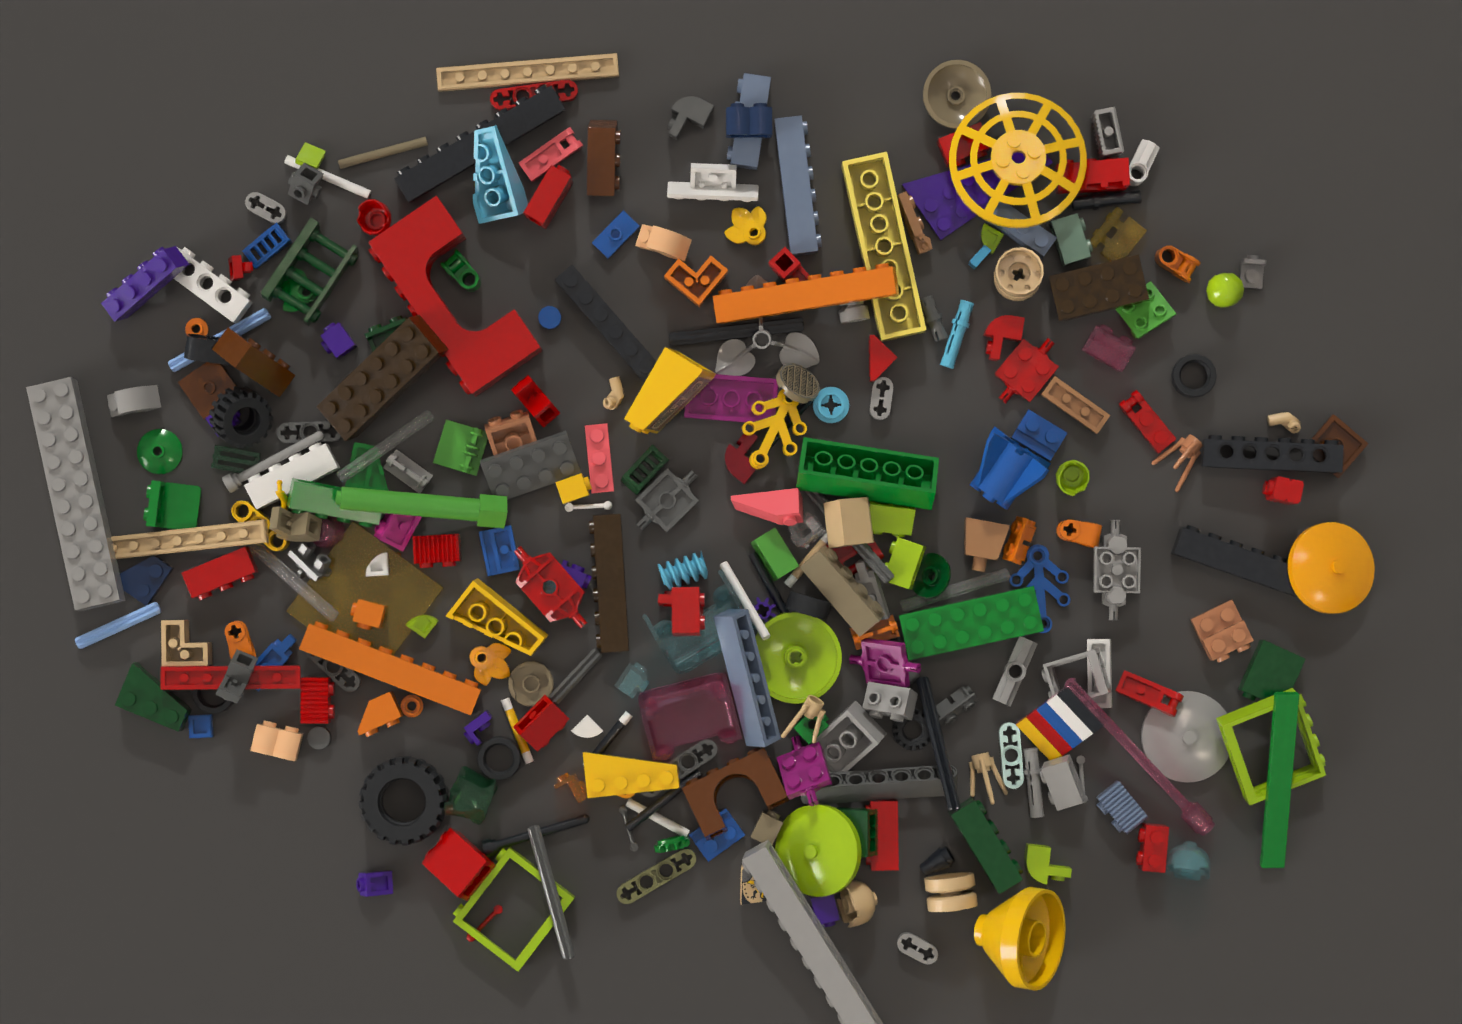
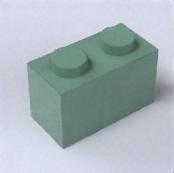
M1078 213L1053 220L1049 223L1052 234L1057 237L1054 242L1062 267L1087 260L1091 257L1090 253L1093 252L1090 240L1085 238L1083 232L1086 231L1083 218H1079Z

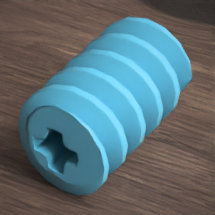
M702 551L700 558L695 553H692L691 561L687 556H683V563L676 558L674 566L669 561H666L665 569L658 564L663 584L669 590H672L673 582L678 587H681L682 580L687 585L690 584V577L696 582L699 581V574L704 579L708 578V571Z

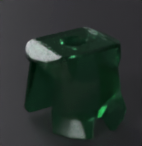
M462 766L457 780L450 790L449 802H446L444 805L445 815L467 818L473 823L480 825L485 820L491 800L497 791V780L485 778L467 766Z

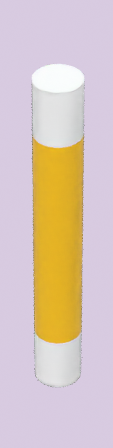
M510 698L501 700L502 706L525 764L531 763L534 759L527 741L513 728L518 719Z

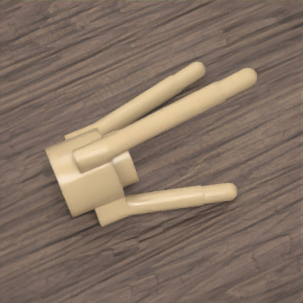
M808 695L802 708L789 723L781 737L785 738L802 715L809 719L817 717L812 737V743H816L821 721L826 713L822 709L824 702L816 696Z
M989 752L971 756L972 762H968L970 767L971 797L975 796L976 769L977 773H983L990 803L994 805L995 801L987 772L990 771V767L1004 795H1007L1008 791Z

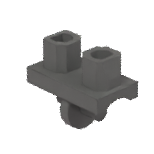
M302 542L298 547L291 549L288 555L296 562V566L299 568L297 576L300 579L308 577L316 582L325 576L329 577L332 570L329 568L331 559L327 555L320 554L316 556L313 553L316 549V544L313 542Z

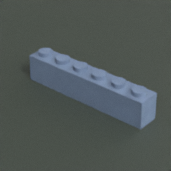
M802 115L774 119L790 252L794 256L818 254V248L822 247L821 235L816 234L815 225H819L818 211L813 212L812 203L816 202L815 189L810 188V180H814L813 168L808 166L807 158L811 157L810 144H805L804 135H808L807 121L802 122Z
M728 609L713 617L746 746L766 747L778 741L781 737L749 610Z

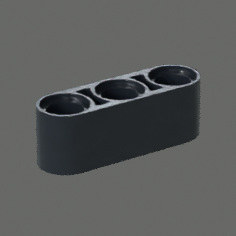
M200 334L187 335L184 358L231 365L212 350L220 337Z

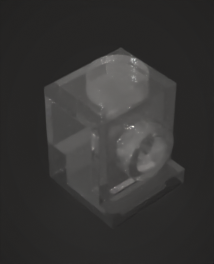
M810 512L803 515V523H797L788 528L792 534L789 537L797 547L801 546L805 549L823 534L827 533V530L816 516ZM810 529L811 533L805 537V531Z

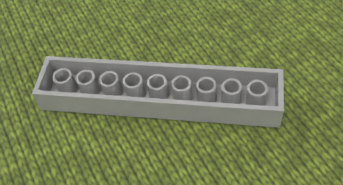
M68 377L26 387L74 609L76 611H84L126 601L113 541L111 540V531L78 381Z

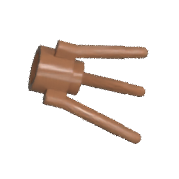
M1191 434L1186 439L1181 437L1176 444L1151 463L1156 465L1179 447H1181L1179 451L1182 455L1173 466L1174 469H1177L1186 457L1191 458L1175 488V492H1179L1194 462L1201 454L1199 450L1203 447V444Z

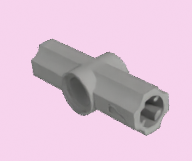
M1021 636L1018 637L992 699L1011 707L1021 681L1026 675L1027 667L1037 647V643ZM1013 665H1018L1021 670L1020 675L1013 678L1009 674V669Z

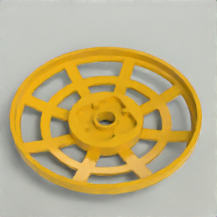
M1028 93L998 95L974 107L957 127L949 152L951 180L963 203L985 221L1007 228L1038 226L1060 215L1079 193L1087 167L1084 139L1072 117L1054 102ZM1028 99L1040 102L1043 106L1038 114L1026 111L1009 112L1005 100ZM991 104H997L1000 115L990 119L979 131L967 127L969 121L978 112ZM1051 109L1058 112L1067 121L1076 138L1062 139L1058 130L1046 120ZM1012 118L1031 119L1033 123L1028 131L1015 130ZM1003 121L1005 134L997 140L985 135L992 126ZM1042 125L1051 132L1056 142L1043 145L1036 136ZM961 135H964L974 140L970 152L971 167L958 171L956 152ZM982 143L992 148L991 160L978 164L977 152L979 144ZM1079 147L1080 168L1074 184L1063 177L1067 163L1066 149ZM1059 151L1060 163L1058 171L1055 172L1045 166L1046 154ZM1020 152L1024 155L1025 160L1019 164L1015 163L1012 160V155ZM990 170L994 171L1000 179L995 190L985 182L981 173ZM1040 175L1052 181L1044 190L1034 194L1032 182ZM974 176L980 188L991 197L985 210L970 198L963 188L961 180ZM1008 185L1022 186L1025 197L1013 198L1003 194ZM1058 185L1070 192L1057 207L1040 215L1037 201L1047 197ZM999 202L1009 205H1028L1031 218L1008 219L993 213Z

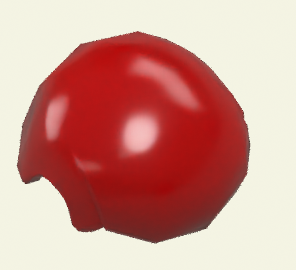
M368 199L358 206L359 215L357 222L363 232L374 236L381 234L389 228L391 212L387 205L376 199Z

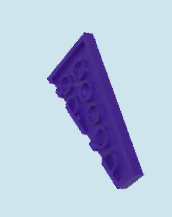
M1016 152L1012 155V160L1019 164L1024 162L1025 157L1022 153ZM1046 154L1045 166L1048 167L1053 162ZM990 158V159L983 160V161H980V162H977V163L980 164V163H983V162L990 161L991 158ZM971 164L957 168V170L960 171L971 167ZM950 170L901 185L907 191L908 196H912L915 206L940 241L977 216L963 203L957 194L951 180ZM990 170L981 173L985 182L995 190L1000 179L994 171ZM974 176L961 180L963 188L970 198L985 210L991 197L980 188ZM1008 185L1003 195L1006 196L1019 186Z

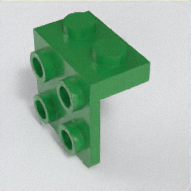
M152 480L146 492V497L149 498L148 508H145L143 516L146 526L169 529L197 527L202 489L199 486Z

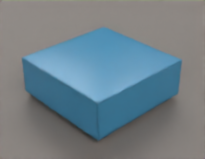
M986 245L983 246L969 261L968 265L975 270L991 250Z

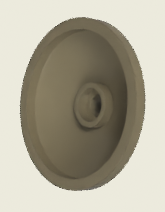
M950 60L938 65L928 75L923 87V101L929 115L937 123L953 129H957L964 117L974 107L991 98L990 83L984 72L973 63L964 60ZM954 92L959 95V99L953 100L951 94ZM989 106L978 112L969 121L967 127L978 122L985 115Z

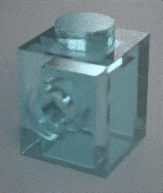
M638 662L634 665L629 663L614 686L633 699L638 691L643 693L650 683L646 680L649 676L645 673L647 669Z

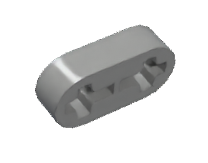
M252 192L246 197L245 205L252 213L273 224L276 222L281 224L286 220L287 211L280 203L258 192ZM260 197L259 201L265 205L264 208L256 206L253 209L251 200H256ZM269 208L273 210L280 208L279 212L282 215L280 218L275 217V219H272L273 215L267 210Z
M887 377L876 379L872 386L869 410L871 416L876 420L887 418L891 410L893 383ZM882 381H885L886 386H889V390L884 392V397H880V389L876 388ZM879 400H883L882 407L886 409V413H882L881 416H877V412L873 410L874 407H878Z
M909 932L899 935L897 946L902 953L927 965L937 960L938 951L933 944ZM910 937L911 943L916 945V948L908 946L904 949V945L901 942L902 939L907 940ZM919 948L924 950L931 948L933 957L923 959L924 954L918 951Z

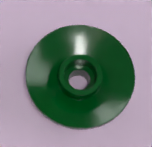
M936 553L924 554L912 588L917 595L924 598H934L946 590L951 578V569L947 560Z

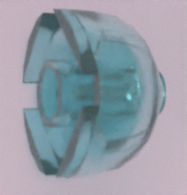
M1185 841L1183 845L1175 846L1168 853L1165 874L1169 875V871L1174 872V877L1200 880L1201 876H1205L1206 880L1210 878L1211 861L1208 854L1202 848L1197 847V843Z

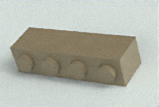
M826 545L800 567L859 637L878 623L885 615L881 605L870 598L867 589L861 583L858 584L853 578L851 570L843 566L838 560L837 554L832 549H828Z

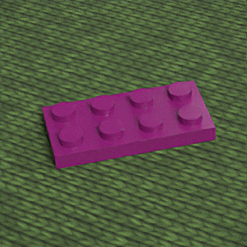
M716 374L685 406L684 418L746 423L747 421L756 422L776 415V408L766 410L759 416L753 414L751 408L756 401L765 402L777 398V381L772 378ZM757 404L755 406L756 411L762 412L763 408L761 405Z

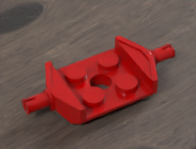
M522 546L518 547V550H515L514 553L523 562V567L517 577L516 584L549 622L569 617L573 619L580 629L583 628L582 623L586 625L588 622L578 613V608L586 592L577 584L551 552L529 557ZM549 580L556 584V590L552 594H547L543 588L545 582Z

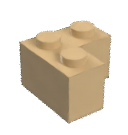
M161 620L162 666L213 665L212 642L190 643L189 620Z

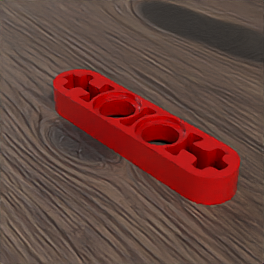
M571 80L501 88L492 92L490 102L497 110L504 108L510 110L516 107L515 104L510 105V100L503 101L502 106H499L498 102H494V99L498 98V94H502L506 98L510 97L509 92H513V100L516 102L518 101L517 94L520 91H527L530 95L529 98L536 95L534 91L545 84L547 87L552 85L553 89L554 86H558V90H564L565 85H569L572 89L574 88L569 97L565 93H558L561 102H569L577 97L578 88L575 82Z

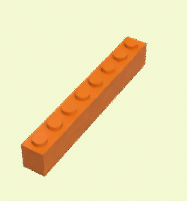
M889 263L875 265V269L866 270V267H858L852 269L853 273L844 274L842 270L830 272V277L822 278L821 274L807 276L808 280L800 282L799 278L785 280L786 284L777 285L776 282L763 283V288L755 289L754 285L741 287L740 292L732 293V289L718 291L719 295L713 296L716 322L724 324L899 295L896 269L893 266L889 267Z
M318 621L315 624L309 623L299 650L468 715L472 714L481 691L477 687L479 683L469 679H465V682L456 679V674L445 670L441 674L434 671L435 666L425 662L420 666L413 663L414 658L401 654V657L392 655L393 650L383 646L376 649L370 646L372 642L359 637L357 641L350 639L349 633L337 629L336 633L327 630L328 625Z

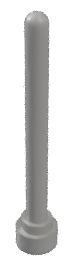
M318 431L239 474L229 473L223 476L222 480L228 491L232 493L239 489L243 481L322 440L324 435Z

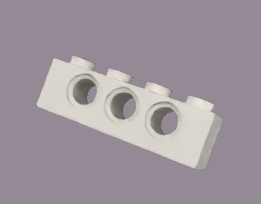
M186 247L182 250L178 248L188 263L194 265L195 271L191 276H186L184 269L174 279L235 324L238 323L253 304L248 299L250 294L240 287L238 290H235L230 286L231 280L222 274L219 277L212 273L214 269L203 260L201 263L193 259L195 254ZM212 278L213 286L205 290L203 288L204 280ZM229 291L232 296L231 300L223 303L221 296L224 292Z

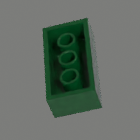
M970 797L960 804V809L948 811L999 894L1023 880L1020 875L1023 873V870L1015 859L1011 860L1008 856L1012 852L1003 839L999 840L996 835L999 834V831L991 819L986 820L984 815L987 814V811L981 801H975Z

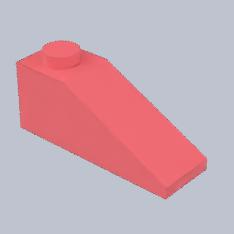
M798 488L731 496V501L738 511L779 525L794 526L797 523H803V498Z

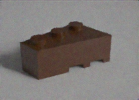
M590 120L587 195L614 196L615 190L620 189V176H616V167H620V153L616 152L617 144H620L621 131H617V120Z
M228 327L212 350L236 369L280 397L296 376L288 370L291 366L280 358L278 361L274 360L276 356L265 348L261 351L260 344L251 338L247 341Z

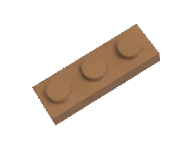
M1056 376L1052 378L1041 396L1095 434H1098L1110 417L1108 413Z

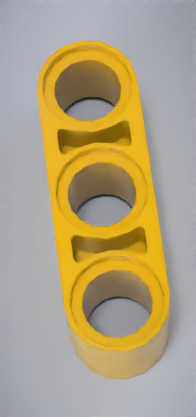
M238 501L233 505L232 516L238 522L267 520L269 543L264 544L269 549L283 551L288 548L290 541L283 540V544L280 547H276L273 544L276 532L269 529L270 518L262 511L256 510L254 504L249 501ZM242 505H246L249 509L246 517L239 515V508Z

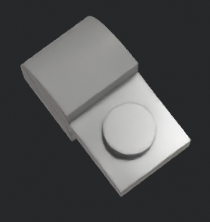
M157 385L133 387L118 390L113 394L107 395L111 418L161 408Z

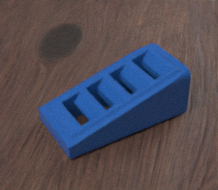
M276 222L243 249L242 252L253 263L254 268L257 269L291 244L292 241ZM274 233L282 240L280 243L273 237ZM269 238L275 247L273 249L267 244L266 239ZM261 243L268 251L265 255L258 247ZM255 249L261 259L257 260L251 251Z

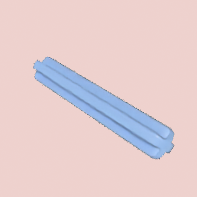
M157 602L151 603L76 637V645L79 649H83L160 614L161 608Z

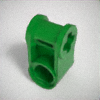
M457 249L454 250V254L447 261L440 263L444 270L466 291L475 292L480 288V276ZM468 275H474L476 279L471 286H467L464 283Z

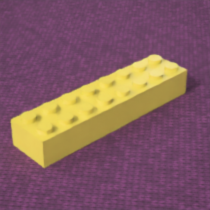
M883 152L842 161L841 167L863 266L866 267V270L875 269L877 264L889 263V267L893 266L896 269L899 295L871 299L879 339L881 342L925 333V321L888 154Z

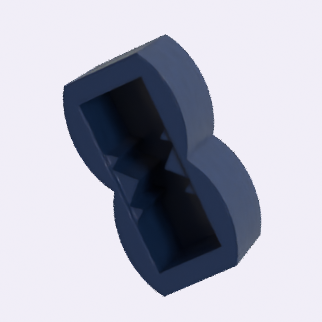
M732 103L731 107H726V138L772 137V107H767L766 103H755L753 107H744L743 103Z

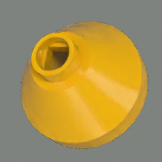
M1027 887L991 910L988 914H982L978 917L974 927L975 942L978 946H983L986 954L1012 986L1037 991L1044 988L1055 975L1065 943L1066 924L1062 903L1058 895L1052 890Z

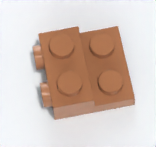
M515 410L510 413V417L501 419L500 416L493 417L488 420V424H485V431L493 455L537 441L528 411L523 413V410Z
M1233 600L1222 603L1190 619L1211 661L1217 660L1218 663L1230 658V652L1236 649L1238 653L1251 647L1249 643L1254 641L1244 620L1241 619Z

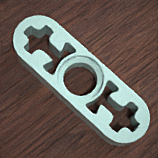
M1006 722L1000 726L998 731L1002 780L1007 787L1016 789L1024 781L1020 730L1016 724ZM1008 726L1015 730V734L1011 736L1012 742L1017 741V746L1007 745L1004 747L1003 742L1008 743V737L1003 735V731H1006ZM1008 749H1015L1017 751V759L1013 762H1008L1005 759V752ZM1019 764L1018 769L1014 768V773L1016 776H1019V780H1015V784L1012 785L1011 781L1007 780V777L1011 776L1010 768L1005 769V765L1015 766Z

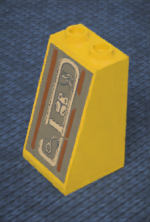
M665 347L624 419L630 422V428L639 433L643 432L648 435L649 432L657 434L716 374L681 352Z

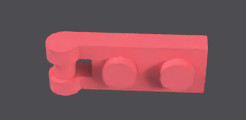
M571 127L565 129L518 162L531 182L545 174L551 165L555 167L583 147L581 141H577L574 137V131ZM564 140L570 145L565 150L560 144Z

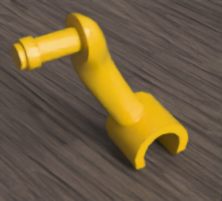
M277 480V491L275 493L281 500V507L288 511V497L282 491V480Z

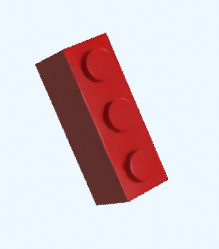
M243 547L181 574L191 598H199L201 601L213 596L212 591L220 589L223 592L233 588L232 583L241 580L242 583L254 579L253 574L259 571L249 547Z
M869 801V805H865V809H878V855L866 857V865H870L871 871L899 870L898 801Z

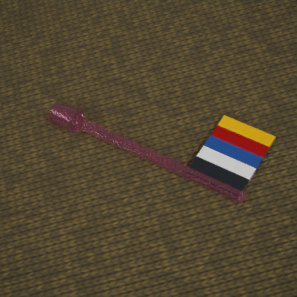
M1069 678L1065 682L1063 689L1016 723V726L1049 760L1062 757L1104 726L1182 809L1181 818L1195 833L1203 836L1214 827L1215 823L1212 821L1213 818L1198 802H1189L1082 689L1075 681V678Z

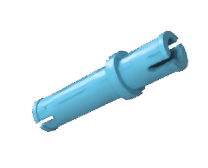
M960 300L956 317L951 322L953 324L940 365L954 369L964 333L970 325L968 322L974 303Z

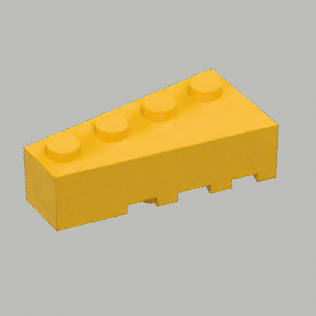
M478 578L472 581L446 615V617L461 622L469 628H474L530 656L537 651L549 636Z
M583 752L587 798L680 788L677 764Z

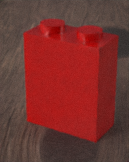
M560 165L557 167L550 166L523 212L527 219L547 229L573 184L569 170Z
M449 828L440 836V841L427 852L422 862L457 897L468 901L496 866L462 833L452 828Z

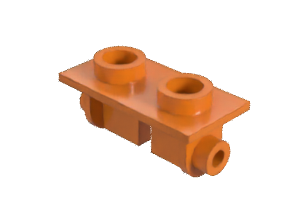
M1016 517L1011 526L1009 540L1003 549V560L1011 561L1018 565H1021L1022 561L1025 562L1029 546L1024 545L1023 541H1032L1036 530V522L1027 518Z
M890 615L888 619L880 620L860 637L852 628H849L856 650L862 649L861 641L865 638L887 641L900 636L893 615Z

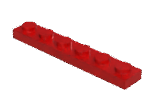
M301 665L255 666L246 689H300ZM228 666L161 667V690L218 689L225 677Z

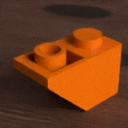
M393 691L368 702L357 731L359 735L365 733L366 737L379 732L377 727L386 724L388 728L400 723L398 718L404 715Z

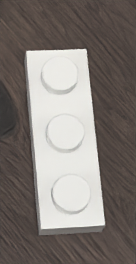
M1087 639V651L1099 648L1112 690L1111 639ZM1087 657V676L1089 693L1098 690L1094 679L1089 659ZM1112 692L1088 699V707L1112 708Z

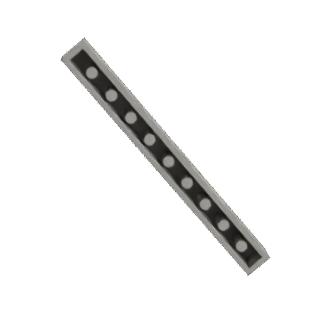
M769 839L746 851L742 859L743 868L748 874L751 873L756 889L760 893L763 892L767 899L766 904L771 912H775L779 918L778 923L781 929L788 932L793 948L796 951L799 950L803 956L804 966L808 970L811 969L816 985L820 989L823 988L828 1004L838 1012L837 1016L840 1023L883 1024Z

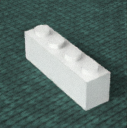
M321 442L310 446V451L304 455L299 452L288 458L290 462L284 465L278 463L268 468L269 472L261 476L258 473L248 478L249 483L245 484L244 487L256 510H261L280 500L275 493L277 491V480H282V491L288 496L292 478L316 482L341 469L330 446L326 443L323 445Z

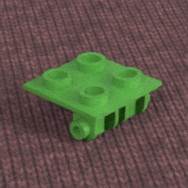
M1151 281L1146 284L1150 301L1116 309L1131 329L1130 332L1135 339L1141 338L1177 315Z
M446 419L433 463L477 476L480 460H482L488 441L486 431Z

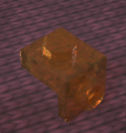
M567 772L556 778L558 782L554 784L555 789L568 783L578 803L587 799L586 785L583 780H578L575 773L569 775Z

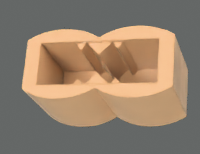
M263 720V724L258 723L256 725L250 751L297 761L303 734L298 733L299 728L286 726L285 729H280L276 727L277 723Z

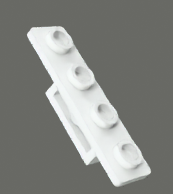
M691 163L690 182H668L667 197L678 200L686 198L750 202L758 201L759 186L736 184L737 165Z

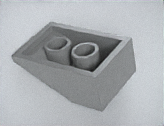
M855 700L817 737L816 742L819 741L822 745L829 773L847 772L877 746L887 733Z

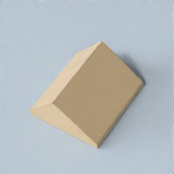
M868 497L839 499L823 503L829 548L874 543Z

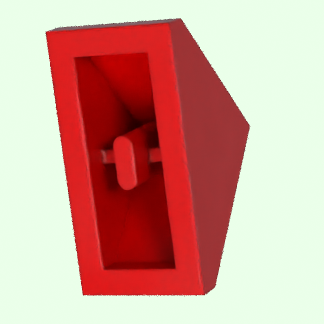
M869 335V382H874L897 359V356L875 335Z

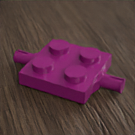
M865 638L861 641L862 655L852 654L849 657L850 664L862 666L867 684L868 682L907 688L910 686L909 672L920 673L921 671L920 663L908 661L906 645L901 642Z
M800 736L792 737L791 741L794 750L777 757L787 797L793 799L798 796L807 795L809 806H814V803L818 805L819 802L815 792L822 787L832 784L822 745L818 741L802 746Z

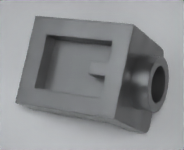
M1247 255V258L1240 261L1239 278L1242 280L1244 288L1262 289L1264 266L1267 260H1261V256Z

